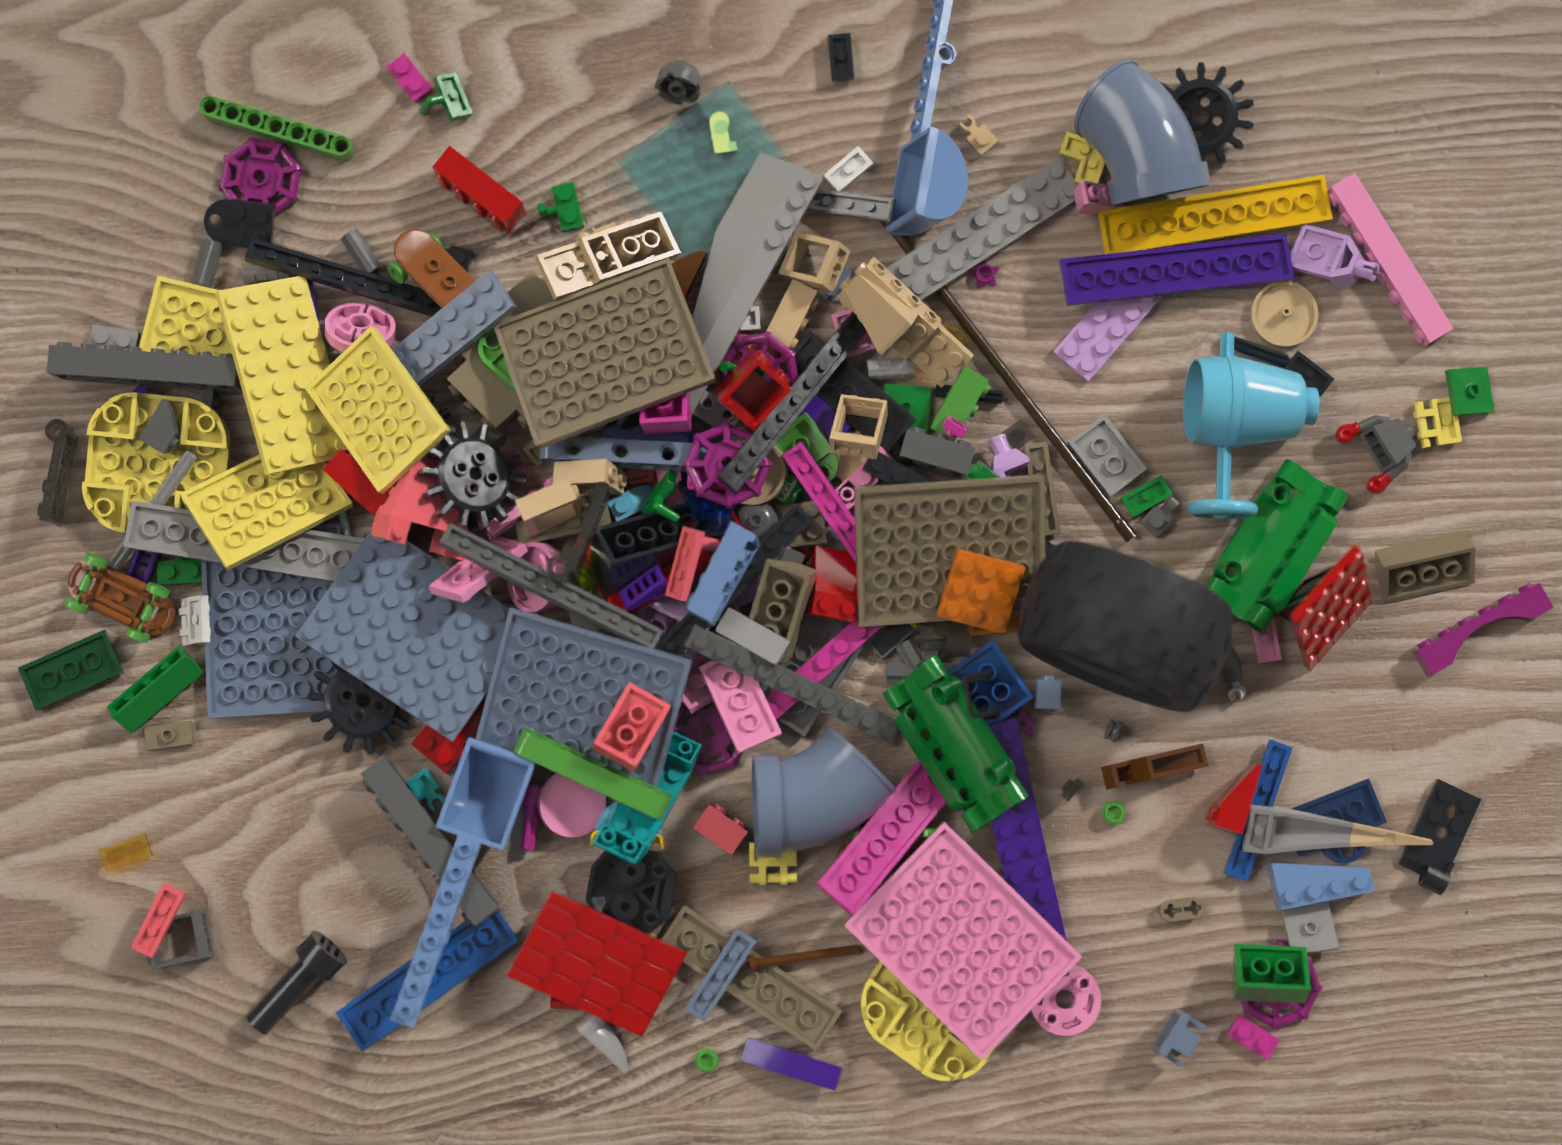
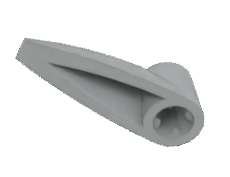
M588 1013L576 1026V1029L625 1074L629 1067L625 1052L617 1036L604 1020Z

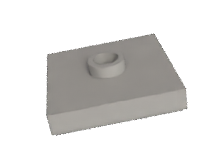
M1329 902L1281 910L1288 946L1307 947V954L1339 949Z

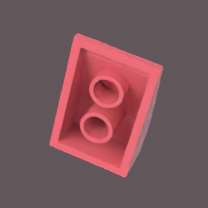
M629 682L596 738L592 750L634 773L671 705Z

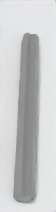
M184 452L149 503L163 506L166 504L196 461L197 457L192 452ZM124 540L108 561V565L116 570L121 568L133 551V549L123 547Z

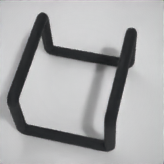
M992 671L967 674L963 677L961 684L965 690L968 712L971 718L983 717L984 720L998 718L1000 710L973 713L968 684L990 680L993 675Z

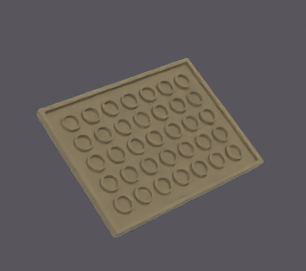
M669 258L510 317L494 326L537 450L716 382Z
M1043 475L854 487L859 627L949 621L948 619L937 617L936 612L957 548L1025 566L1023 578L1010 616L1020 615L1022 601L1032 576L1045 558V477Z

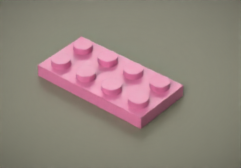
M497 537L493 541L489 538L486 540L519 558L528 552L525 543ZM463 559V561H459L431 583L429 589L431 594L464 603L470 600L480 589L486 587L498 575Z
M715 660L699 667L703 680L738 754L782 734L757 680Z

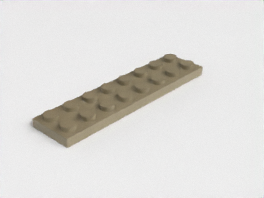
M684 905L661 940L687 951L688 953L683 962L706 977L731 936ZM753 950L748 954V956L754 955L755 958L762 957ZM747 957L726 988V991L815 1051L818 1050L842 1013L841 1009L775 965L756 968V972H749Z

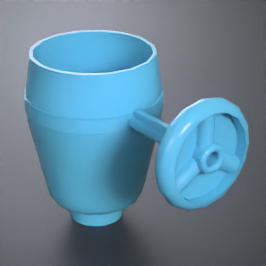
M1231 332L1220 333V356L1194 358L1186 377L1183 421L1187 439L1190 442L1217 447L1216 499L1192 501L1188 505V513L1195 517L1213 519L1254 517L1258 512V506L1255 503L1230 500L1231 448L1293 439L1299 435L1304 425H1314L1319 413V393L1317 388L1306 387V383L1299 373L1234 356V333Z

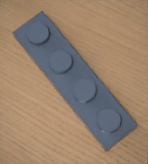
M737 928L685 1007V1010L705 1022L757 941Z

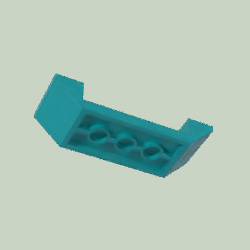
M673 732L658 787L672 796L662 819L654 818L620 802L608 824L603 823L592 844L636 865L648 853L687 783L700 752L701 744Z

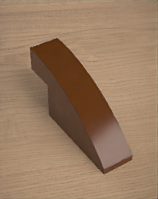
M702 250L672 263L685 301L708 256Z
M1202 743L1103 766L1101 771L1106 790L1207 767L1208 762Z

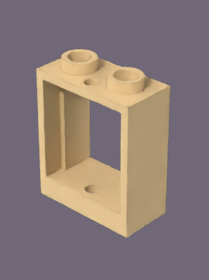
M795 232L778 274L790 283L792 279H795L811 288L834 293L850 250L839 241ZM808 244L828 249L817 277L797 272Z
M841 394L830 435V453L877 459L888 416L887 401ZM846 414L878 418L874 437L842 433Z
M607 459L554 462L553 484L568 478L571 486L576 484L581 497L624 494V487L627 484L625 471Z
M568 478L515 500L530 537L582 516L580 507L584 506L576 484L571 486Z

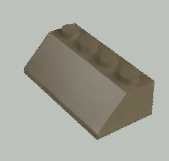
M1460 531L1375 550V571L1383 602L1387 603L1475 583V546L1467 532Z
M766 559L749 618L791 641L781 660V663H785L793 656L818 570L795 562Z

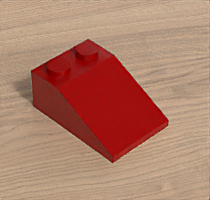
M815 545L811 568L818 570L805 615L843 623L857 622L856 563L847 551Z
M1249 765L1213 803V806L1208 807L1205 820H1208L1207 826L1231 834L1243 833L1262 765Z

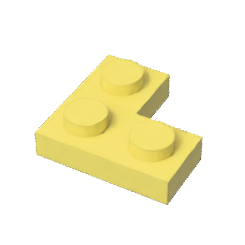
M1066 132L1059 155L1080 162L1074 182L1077 184L1082 181L1098 183L1105 164L1104 159L1085 139L1079 135Z

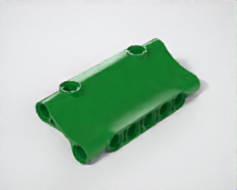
M1285 459L1272 481L1262 488L1254 501L1258 506L1257 514L1254 517L1242 520L1214 564L1213 574L1205 587L1222 597L1230 605L1235 617L1254 630L1264 633L1273 619L1274 613H1278L1285 608L1337 525L1335 516L1338 515L1347 501L1348 494L1336 486L1327 485L1318 480L1296 462ZM1275 489L1278 492L1277 498L1274 496ZM1227 566L1229 567L1228 575L1225 572Z
M937 655L922 663L911 674L882 693L893 712L896 710L900 712L896 716L895 721L902 735L948 806L954 811H964L961 817L972 833L1028 797V794L1015 776L1016 768L1014 763L1009 759L983 717L971 718L969 716L965 690L958 678L949 675ZM972 702L973 713H979Z

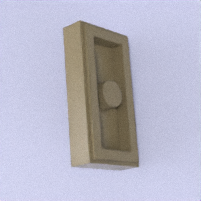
M191 720L144 727L146 751L195 744Z

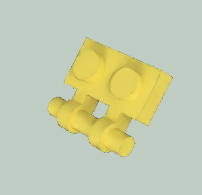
M1449 397L1431 399L1429 401L1430 409L1424 410L1423 401L1414 403L1415 412H1413L1414 420H1417L1419 431L1416 434L1422 449L1431 447L1429 438L1434 437L1436 438L1437 446L1462 442L1458 416H1452ZM1427 417H1432L1433 430H1428Z
M749 843V867L759 866V874H750V883H759V885H766V883H780V885L797 883V873H787V866H797V851L782 852L781 857L757 858L755 844ZM766 866H780V873H766Z

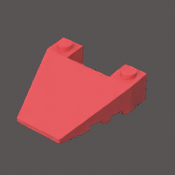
M423 456L399 479L395 487L392 486L388 493L390 496L385 504L380 506L376 512L370 535L405 544L411 522L435 528L429 549L430 552L463 561L464 558L438 546L449 524L452 523L457 526L459 512L451 508L448 514L439 518L436 514L438 509L445 503L441 496L438 494L433 498H423L422 494L431 487H436L434 478L418 476V470L421 468L435 467L436 461ZM467 525L462 529L468 531Z

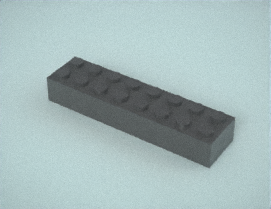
M57 342V345H49L46 373L59 380L195 390L213 389L214 391L243 393L233 355L229 353H221V357L212 356V353L198 352L197 355L188 354V351L174 350V354L165 353L164 349L151 348V352L142 351V348L127 347V350H120L118 346L104 345V349L87 343H81L80 347L72 346V343Z
M383 756L361 773L364 778L361 782L369 793L371 792L373 795L376 794L378 796V799L375 801L379 807L387 813L390 812L393 816L390 818L391 823L397 830L405 832L407 836L404 837V840L411 849L420 852L419 860L426 868H432L435 872L432 877L440 886L454 844L443 830L436 828L437 821L418 799L391 760ZM472 869L459 906L464 911L461 915L469 926L482 927L503 909Z

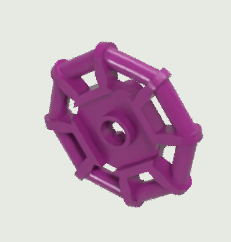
M249 137L248 141L228 155H224L223 170L218 189L226 198L238 199L232 191L236 187H239L244 194L241 200L247 201L253 200L269 203V200L275 199L281 193L285 197L275 203V215L299 199L297 194L303 167L298 164L286 148V143ZM257 148L272 150L270 155L258 154ZM248 151L251 152L249 159L239 162L237 160ZM280 155L288 164L285 168H281L276 161ZM234 166L237 168L236 179L230 181L232 167ZM260 172H263L264 177H266L262 183H258L254 179L255 176H259ZM285 175H291L289 191L283 188Z
M766 331L762 334L737 335L722 362H731L740 349L744 355L738 360V365L750 352L747 345L762 343V350L755 351L757 354L760 351L763 352L771 360L770 362L773 364L772 367L774 369L777 366L782 369L781 363L786 362L788 376L791 380L789 382L790 386L798 378L795 350L792 351L772 335V332ZM772 346L783 356L779 359L774 357L768 351L769 347ZM719 369L722 383L729 375V371L722 372ZM767 373L764 379L769 382L772 377Z
M723 422L722 425L700 434L696 433L693 436L694 441L686 461L683 462V469H686L695 488V495L698 498L703 497L726 506V509H731L736 504L755 496L759 497L762 494L763 483L769 468L772 467V462L768 460L767 456L758 465L757 469L759 470L754 482L750 479L745 481L744 485L747 490L733 495L717 479V476L724 469L721 461L731 460L743 446V444L730 440V435L746 442L752 433L732 426L728 422ZM717 436H723V440L720 443L711 445L708 441ZM701 447L707 450L704 461L696 460ZM703 468L704 475L708 479L704 484L696 469ZM712 484L726 490L725 496L711 491L709 488Z
M714 701L710 702V708L692 713L686 726L678 725L687 711V708L681 702L673 732H685L686 738L701 744L699 754L703 756L702 763L696 761L693 770L705 777L706 774L729 768L735 769L744 752L738 754L735 749L732 755H730L726 751L732 740L718 710L715 709ZM706 726L716 730L712 739H708L707 736L702 734L706 730ZM723 754L726 759L708 764V757Z
M1277 940V942L1268 944L1274 946H1288V944L1284 943L1283 940ZM1307 954L1311 990L1302 1007L1298 1003L1240 1000L1244 1009V1015H1249L1271 1026L1272 1030H1278L1279 1027L1303 1019L1306 1021L1309 1018L1308 1015L1319 992L1322 991V986H1320L1311 960L1313 957ZM1261 1003L1272 1008L1271 1016L1256 1008ZM1292 1006L1296 1011L1281 1017L1279 1016V1010Z

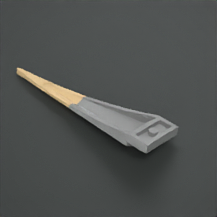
M1251 805L1242 849L1243 852L1273 854L1324 848L1432 845L1434 843L1431 839L1279 806Z

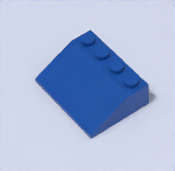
M994 640L947 671L950 676L958 678L961 683L963 677L967 674L984 671L993 672L991 679L988 681L968 684L971 700L979 713L1000 710L998 718L985 720L987 724L1004 721L1034 699Z

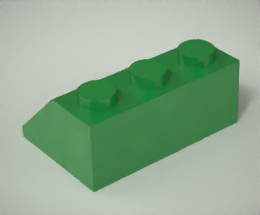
M1235 944L1232 970L1233 1000L1305 1003L1311 990L1307 947Z

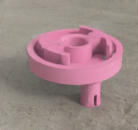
M363 302L346 303L334 308L326 316L325 338L329 343L330 349L344 352L370 326H373L379 331L390 347L395 339V321L389 312L377 305Z
M529 542L525 544L528 552L521 556V559H526L527 562L565 580L564 566L558 549L546 543ZM507 580L510 598L520 610L530 613H543L550 609L557 610L561 608Z
M1074 965L1068 971V976H1063L1043 997L1042 1005L1036 1004L1031 1009V1013L1039 1025L1056 1035L1071 1036L1085 1031L1094 1023L1101 1008V993L1096 980L1089 972L1077 965ZM1061 990H1068L1073 995V1003L1068 1008H1060L1056 1004V995Z

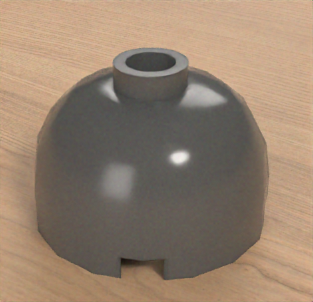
M685 61L669 62L660 69L655 83V90L658 89V95L667 102L682 105L681 101H689V104H692L698 100L701 92L702 81L699 71Z
M769 503L758 505L743 504L735 513L741 527L756 534L759 541L779 521L775 508Z

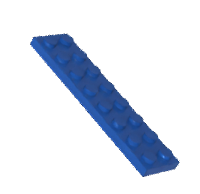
M501 912L496 914L482 927L469 926L464 921L452 930L450 938L442 951L421 1010L520 941ZM413 958L335 1012L361 1052L402 1025L392 1021L391 1017Z

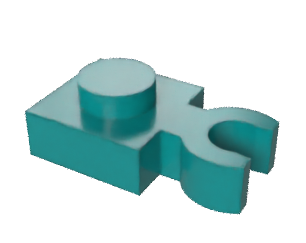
M424 768L407 781V784L420 801L425 798L428 799L430 810L434 812L437 810L433 805L435 799H440L443 804L445 803L446 798L435 792L440 786L427 768Z

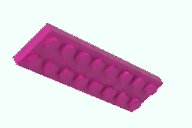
M919 760L896 786L894 794H891L886 799L887 801L873 814L816 884L820 890L851 917L857 913L946 803Z

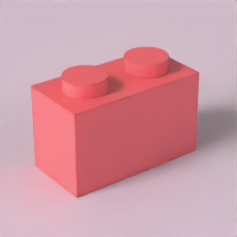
M715 804L714 807L708 805L693 828L733 855L748 833L745 830L747 825L736 817L733 821L725 815L728 811L718 804Z

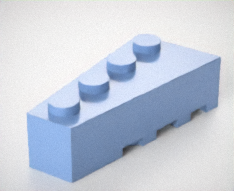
M733 522L730 523L717 551L710 560L706 572L701 575L698 581L699 586L695 593H691L686 602L688 606L687 611L714 627L761 545L756 534Z
M1266 863L1277 910L1375 891L1370 868Z

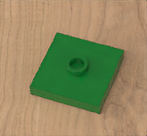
M1488 367L1458 368L1445 371L1452 416L1490 414L1495 412Z
M885 384L884 392L917 419L910 429L918 427L926 430L925 434H927L931 387Z

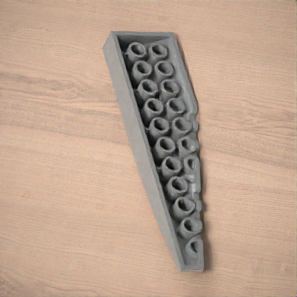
M761 152L716 229L692 318L714 375L817 194L823 178L803 167ZM709 385L691 391V416Z

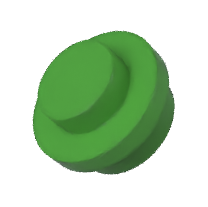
M1117 801L1108 802L1102 808V817L1108 824H1119L1125 818V808Z
M710 1048L701 1049L695 1057V1064L702 1072H712L719 1063L718 1054Z

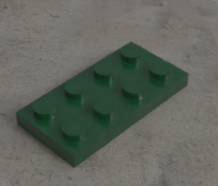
M105 629L18 667L35 711H40L125 673L109 634Z

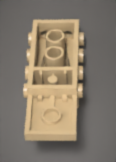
M658 212L652 215H643L634 221L627 220L613 228L606 227L594 234H585L578 238V242L539 254L535 257V260L553 299L557 300L667 258L670 259L672 264L680 254V251L662 212Z
M874 256L867 263L862 262L854 271L856 275L852 279L847 277L839 286L842 290L837 298L840 299L841 304L845 308L852 310L857 315L859 321L863 323L878 353L882 355L891 346L892 351L896 355L901 356L905 360L909 357L941 388L972 359L973 354L940 324L942 319Z

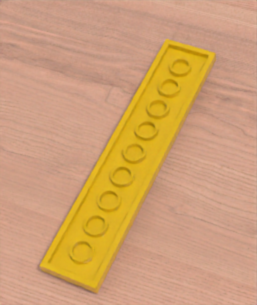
M1325 175L1097 212L1104 254L1181 246L1299 227L1304 224L1311 225L1330 222L1333 219Z

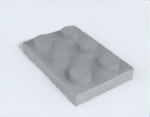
M1105 414L1067 442L1109 498L1147 470Z

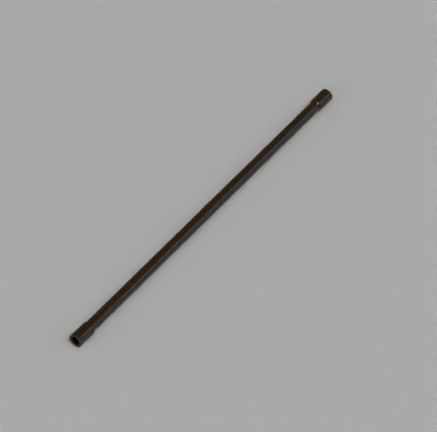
M880 221V223L886 229L887 222ZM892 235L906 255L916 249L907 236ZM946 287L938 290L936 294L1108 516L1126 543L1137 535L1135 530L1118 512Z

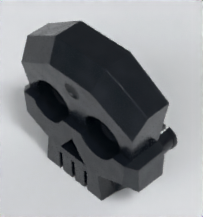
M649 850L636 865L604 851L591 866L586 901L590 908L649 934L657 926L670 919L677 873L659 851ZM629 867L636 869L634 876H630L627 873ZM655 885L652 901L643 890ZM623 902L630 904L628 911L622 910L621 905Z

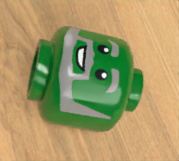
M787 471L785 485L775 497L776 500L784 505L796 504L804 492V488L796 476Z

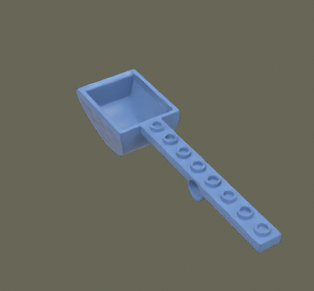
M933 0V6L935 7L929 21V27H931L930 35L926 39L925 47L927 51L921 65L923 73L918 82L919 96L914 104L915 118L910 126V131L912 132L911 140L900 147L891 197L895 198L896 205L892 223L887 222L886 224L887 233L892 235L913 236L929 230L956 213L962 206L967 194L968 172L960 149L946 133L937 128L930 127L940 71L951 64L956 58L955 48L946 42L953 0Z
M470 737L468 738L436 824V828L458 835L393 1011L392 1021L415 1028L442 951L450 938L453 921L481 844L505 851L533 774L535 762L514 752Z

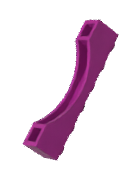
M1529 582L1518 588V594L1511 596L1509 593L1498 599L1499 604L1493 608L1489 604L1478 610L1479 615L1471 619L1470 616H1467L1458 621L1459 626L1451 630L1448 627L1437 633V639L1431 641L1428 638L1417 644L1419 649L1412 653L1426 677L1453 664L1463 642L1482 625L1499 619L1528 621L1554 608L1541 584L1531 585Z

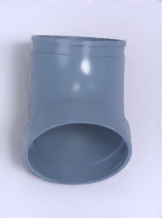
M1130 59L1119 61L1103 72L1083 97L1075 116L1074 129L1077 135L1085 139L1099 152L1108 167L1112 180L1107 182L1111 205L1125 204L1211 185L1207 161L1202 162L1193 130L1184 112L1168 90L1148 71L1139 67L1137 63Z
M829 727L812 745L796 755L779 759L777 754L753 755L751 781L756 857H781L782 852L803 850L835 840L869 819L887 801L886 799L891 794H894L896 788L858 750Z

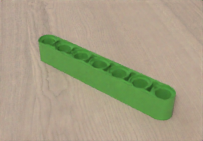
M205 96L199 102L200 111L210 122L276 142L282 141L286 145L339 161H349L354 156L355 150L353 145L343 135L214 96ZM216 105L214 112L207 113L208 107ZM232 112H238V116L235 119H229V115ZM260 118L258 125L250 126L253 119ZM275 125H282V129L279 132H272ZM299 131L304 132L302 138L294 139L295 133ZM319 138L326 139L323 145H315ZM340 145H348L345 152H337Z
M527 728L522 729L514 748L516 754L654 818H663L672 798L664 790Z

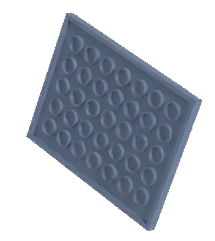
M341 523L319 524L309 529L342 535ZM201 560L203 595H208L210 605V642L205 643L208 719L323 712L325 710L324 702L311 701L307 699V694L312 692L325 693L327 685L314 677L316 671L324 672L328 677L332 678L337 673V669L331 664L329 659L297 639L295 635L333 582L239 566L227 571L221 563ZM349 691L343 693L345 700L350 699Z
M370 530L295 637L451 742H454L488 693L509 608L481 589L464 603L431 594L429 585L447 572L449 568L407 540L405 544L372 536L370 535Z
M511 607L508 612L476 740L514 752L522 729L527 728L658 788L693 660ZM629 682L671 705L634 773L592 750L596 738Z

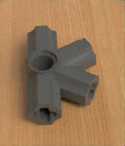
M913 638L895 647L903 663H886V683L900 682L922 663L935 655L941 661L948 648L939 641L930 638L921 653ZM942 663L947 671L957 665V663Z

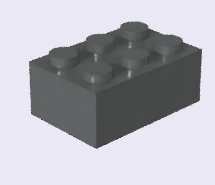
M913 427L912 430L907 429L898 459L899 463L908 466L914 464L916 468L957 480L965 478V473L971 465L975 448L971 447V443L963 440H958L957 443L949 441L948 436L935 433V436L925 434L926 430L918 427Z

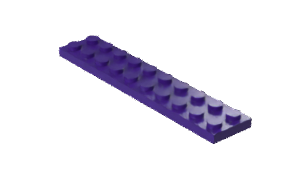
M1287 234L1066 258L1059 261L1066 306L1286 282L1294 279Z
M1017 718L987 724L1009 759L1014 763L1016 768L1015 776L1028 794L1027 798L990 822L1003 880L1067 941Z

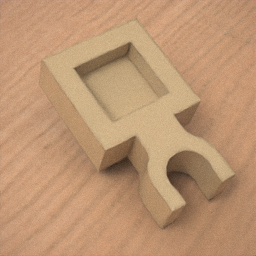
M969 115L967 119L971 122V126L966 127L960 122L958 127L963 132L969 134L966 142L981 158L998 144V139L984 124L978 128L975 124V119Z

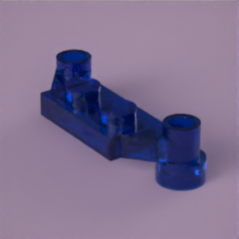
M686 472L683 480L678 481V489L694 518L714 524L715 528L720 531L727 530L729 521H731L733 516V507L726 509V506L719 503L716 505L715 502L706 498H698L695 495L696 491L687 488L688 474Z

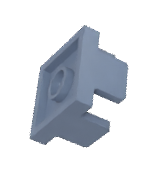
M1175 1009L1151 1049L1181 1067L1183 1063L1171 1056L1169 1052L1173 1048L1180 1054L1190 1057L1201 1037L1186 1027L1187 1023L1190 1022L1201 1030H1204L1206 1026L1184 1011Z

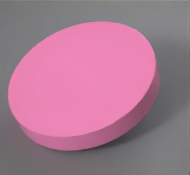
M555 772L545 780L540 788L537 799L538 813L542 822L552 832L565 837H579L595 829L598 818L606 808V796Z

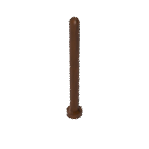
M856 944L761 958L749 955L747 956L749 972H756V968L859 954L861 947Z

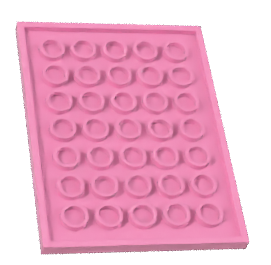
M945 822L925 840L861 906L857 913L844 924L981 1060L998 1045L1082 958L1061 935Z

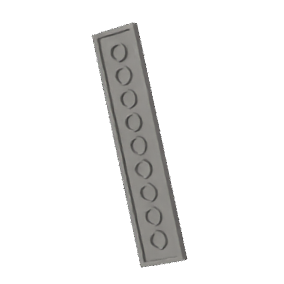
M1058 157L888 266L887 269L923 301L1075 202L1073 191L1078 184L1074 182V178Z
M132 501L124 548L222 564L189 510ZM307 530L238 566L334 582L364 539Z

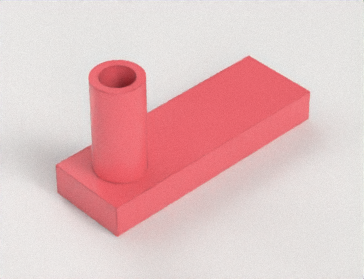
M683 526L665 593L666 596L687 602L700 550L715 553L720 545L718 539L705 537V532Z
M166 882L163 883L131 948L150 958H154L179 907L185 901L187 893Z

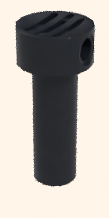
M315 930L310 933L308 938L296 948V953L299 957L298 961L246 1014L248 1022L258 1032L265 1035L268 1034L320 978L331 981L335 974L347 964V958L340 948L322 933Z

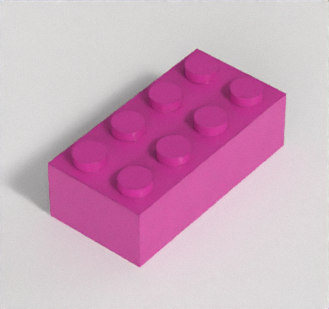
M691 392L641 410L640 425L644 434L691 431Z

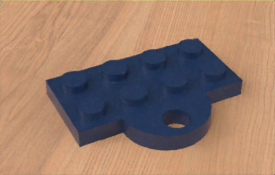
M1369 778L1290 808L1371 827L1387 823ZM1366 846L1352 847L1353 854L1348 858L1342 855V847L1320 850L1326 858L1333 862L1350 863L1361 857ZM1318 849L1296 851V853L1300 857Z

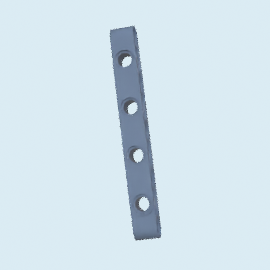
M569 437L540 448L539 461L545 464H554V462L607 459L617 467L625 469L662 471L671 469L673 471L687 472L686 469H683V462L687 459L692 443ZM572 447L580 449L577 455H570L568 451ZM701 447L696 460L704 461L707 450ZM618 450H625L628 453L623 458L615 455ZM670 452L675 457L672 460H665L662 456L664 453ZM727 459L726 462L721 461V465L725 468L730 459Z

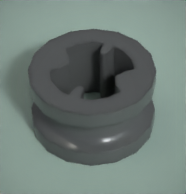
M1110 719L1104 739L1111 738L1112 742H1116L1122 722L1115 723L1113 719Z

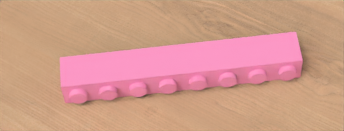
M1353 173L1331 186L1328 190L1330 204L1337 208L1340 213L1341 222L1344 226H1348L1353 233L1352 239L1355 244L1361 246L1365 252V260L1379 264V272L1376 276L1382 285L1385 284L1389 290L1388 294L1391 301L1401 309L1403 320L1413 328L1415 339L1425 347L1453 330L1454 328L1357 175Z

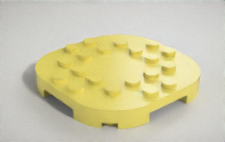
M133 392L116 395L98 408L89 422L86 434L89 435L85 482L82 481V493L88 510H91L98 519V522L114 531L126 533L132 501L149 503L184 452L190 451L197 459L164 505L187 509L180 497V493L229 470L231 440L227 425L214 408L196 399ZM162 399H168L172 402L181 433L178 437L180 440L178 447L174 452L170 451L169 454H163L139 440Z
M881 961L878 962L864 984L860 1002L862 1018L872 1037L918 1069L922 1074L940 1081L964 1079L979 1071L988 1061L987 1059L992 1051L981 1060Z

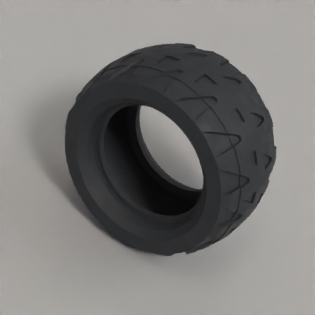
M1068 540L1052 547L1033 574L1022 601L1017 636L1021 647L1028 653L1078 679L1145 704L1172 711L1190 712L1201 705L1218 680L1230 649L1234 615L1230 605L1222 597L1177 572L1112 548Z

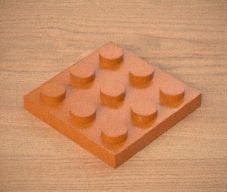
M957 548L936 612L937 617L1005 633L1023 578L1025 566Z

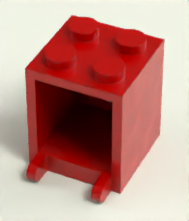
M752 349L715 389V393L719 401L741 419L751 430L755 431L791 392L792 388L789 385L791 380L778 366L774 369L772 367L773 364L770 362L771 360L763 352L760 351L757 354ZM758 365L772 377L769 382L754 370Z

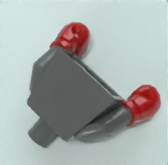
M1374 415L1358 423L1356 421L1353 424L1341 425L1337 428L1335 436L1340 444H1349L1354 440V437L1360 436L1382 472L1378 476L1370 477L1366 482V489L1370 493L1378 495L1387 489L1395 477L1408 468L1412 457L1411 451L1416 447V444L1412 439L1415 436V430L1412 426H1404L1403 422L1398 418L1391 420L1389 417Z

